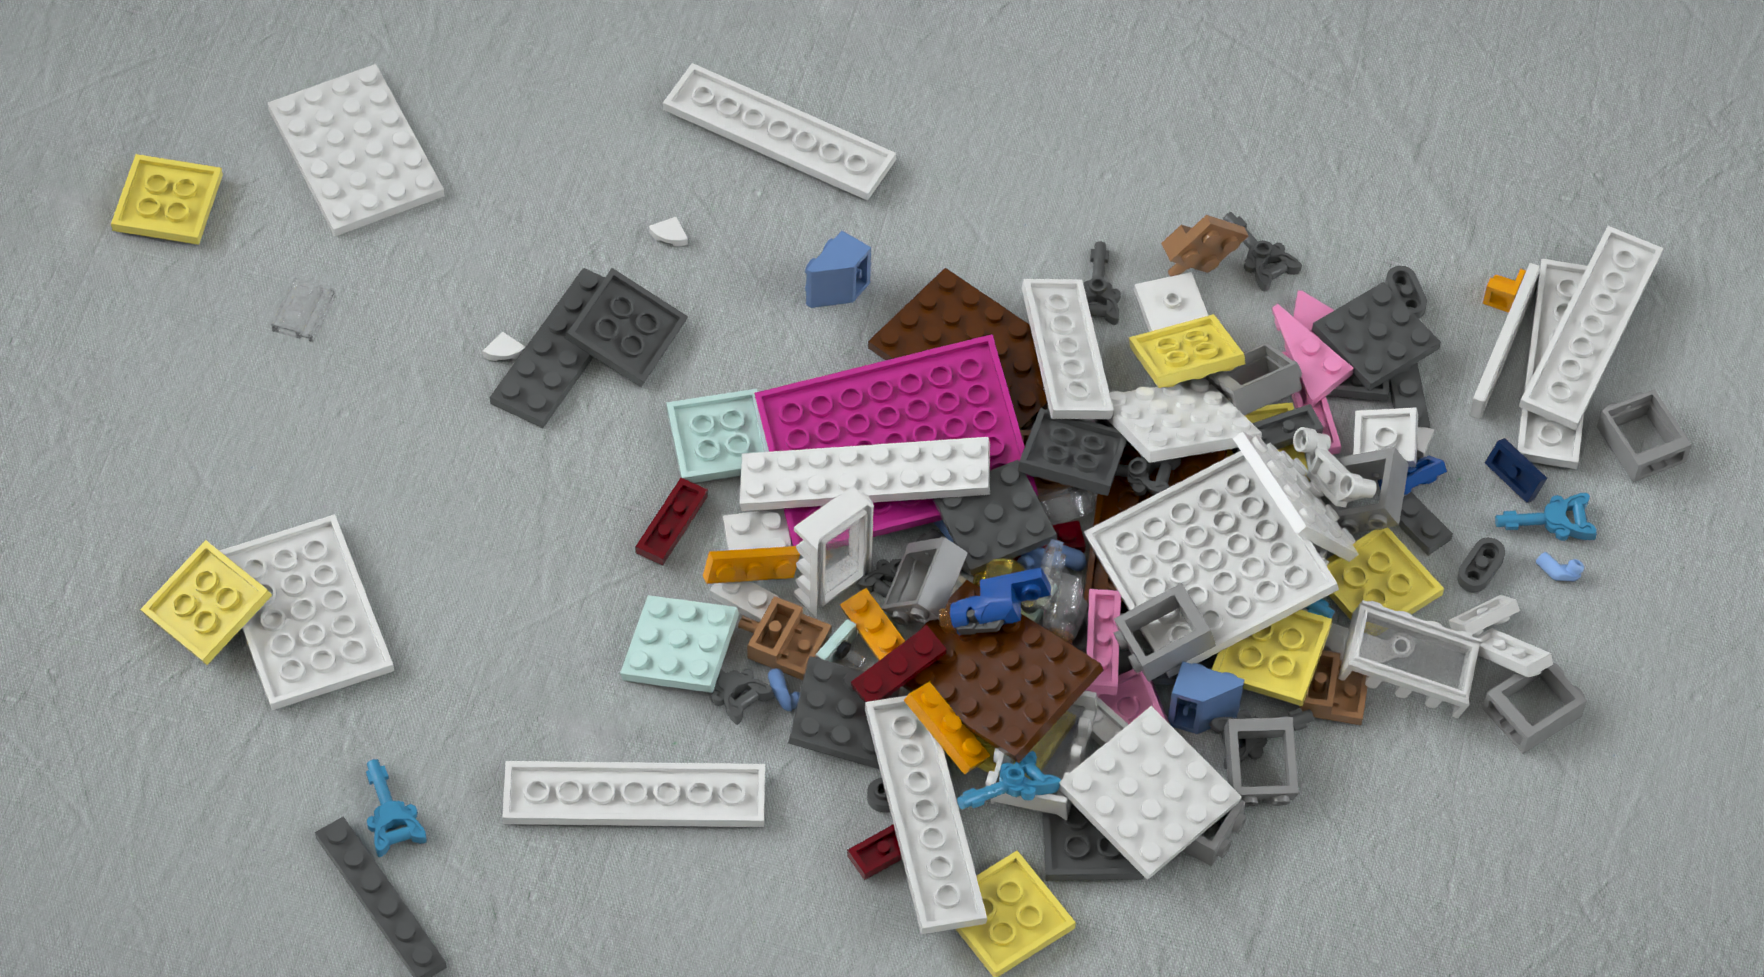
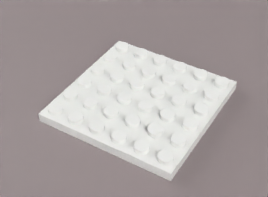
M1241 451L1084 531L1086 539L1115 588L1120 593L1128 610L1145 603L1180 583L1183 584L1211 629L1216 644L1215 647L1188 660L1187 663L1190 664L1199 663L1339 590L1336 580L1312 542L1296 534ZM1179 609L1140 628L1153 652L1192 632ZM1181 665L1166 672L1168 678L1178 674Z

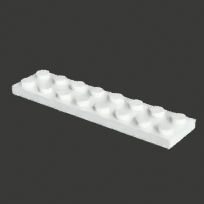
M693 63L663 102V110L867 201L896 161V153Z
M1607 226L1521 398L1519 407L1573 430L1577 429L1662 255V247Z
M1541 259L1524 392L1587 268L1586 265ZM1522 408L1517 450L1530 462L1577 469L1584 414L1577 429L1573 430Z
M989 437L743 453L740 485L741 511L824 506L852 485L860 493L867 494L872 502L990 495Z
M907 696L865 702V712L921 934L986 924L987 915L943 748L904 702Z
M506 761L503 824L764 827L765 764Z

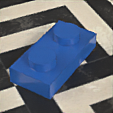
M1428 455L1417 460L1416 467H1408L1404 495L1409 494L1412 488L1420 484H1430L1437 480V476L1446 473L1447 469L1444 460ZM1383 479L1377 480V481H1378V484H1379V487H1380V490H1381L1382 480H1383Z

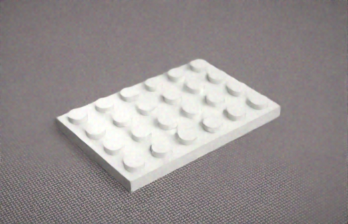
M376 64L268 102L269 112L334 236L445 196L443 186Z
M335 514L219 550L272 594L269 600L241 628L272 711L394 671L393 662Z

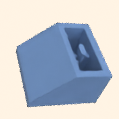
M841 231L834 239H829L823 248V252L817 258H812L806 266V305L810 308L853 303L870 284L871 247L844 231Z
M1182 661L1171 694L1168 714L1170 725L1174 728L1199 734L1211 729L1209 722L1214 718H1236V715L1239 713L1245 679L1238 678L1232 673H1221L1207 669L1198 663L1190 664Z

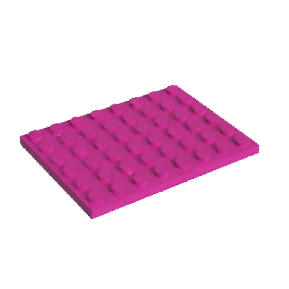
M992 334L754 393L769 452L989 437L991 471L1015 460L1020 461L1025 448ZM1026 474L1034 492L1038 497L1034 477ZM933 499L873 502L872 537L941 521L942 518ZM823 506L783 508L793 546L803 541L794 531V526ZM848 529L826 544V549L848 544Z

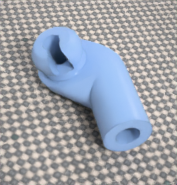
M1547 552L1542 553L1536 560V564L1555 581L1574 582L1581 577V573L1584 571V565L1581 561L1573 559L1568 564H1559Z

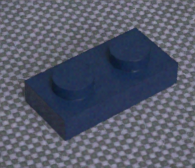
M1506 438L1496 442L1484 462L1526 503L1535 500L1547 480V477Z

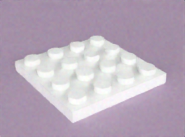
M1204 378L1178 383L1173 387H1139L1133 391L1110 392L1114 411L1112 418L1107 420L1149 463L1239 448L1233 438L1242 431L1252 437L1256 435L1260 438L1262 437V432L1212 384L1209 385V381Z
M1242 431L1233 438L1297 535L1348 562L1359 555L1353 546L1355 539L1347 529H1341L1337 523L1339 519L1338 514L1329 504L1325 505L1322 501L1323 492L1316 483L1310 482L1305 476L1308 471L1298 458L1293 460L1284 450L1279 452L1271 443L1266 445L1257 435L1252 437Z
M1152 706L1059 782V790L1068 797L1074 806L1147 880L1236 806L1242 798Z

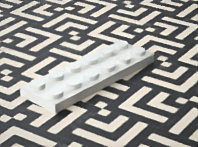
M1023 279L1022 292L1051 419H1111L1114 410L1083 281L1077 279Z

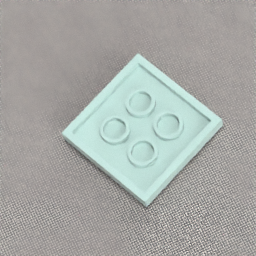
M757 389L666 402L681 478L696 483L741 476L743 453L769 452L754 394L757 392Z
M648 595L620 672L622 680L713 693L739 616L737 607Z

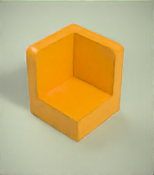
M1520 268L1515 281L1497 274L1493 278L1490 277L1483 304L1509 313L1526 270Z

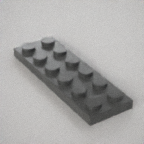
M585 268L580 271L490 396V404L544 428L593 359V356L564 337L605 277Z

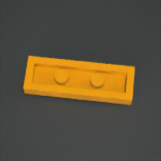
M796 546L709 551L703 578L706 584L794 578L797 568L796 562L799 560L800 553L797 551Z
M867 588L840 604L847 618L856 623V630L878 660H881L905 642Z
M930 681L909 693L904 699V702L964 775L983 764L991 756L973 733L962 724L961 719Z

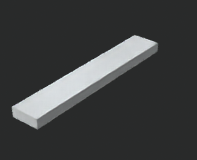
M1529 263L1473 397L1470 412L1472 417L1480 419L1485 412L1537 287L1541 269L1539 265Z

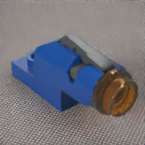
M1041 567L980 580V596H972L957 602L948 603L945 608L939 609L941 628L944 633L951 632L952 635L958 634L959 636L997 632L1002 625L1021 620L1022 601H1033L1041 597L1051 596V585Z

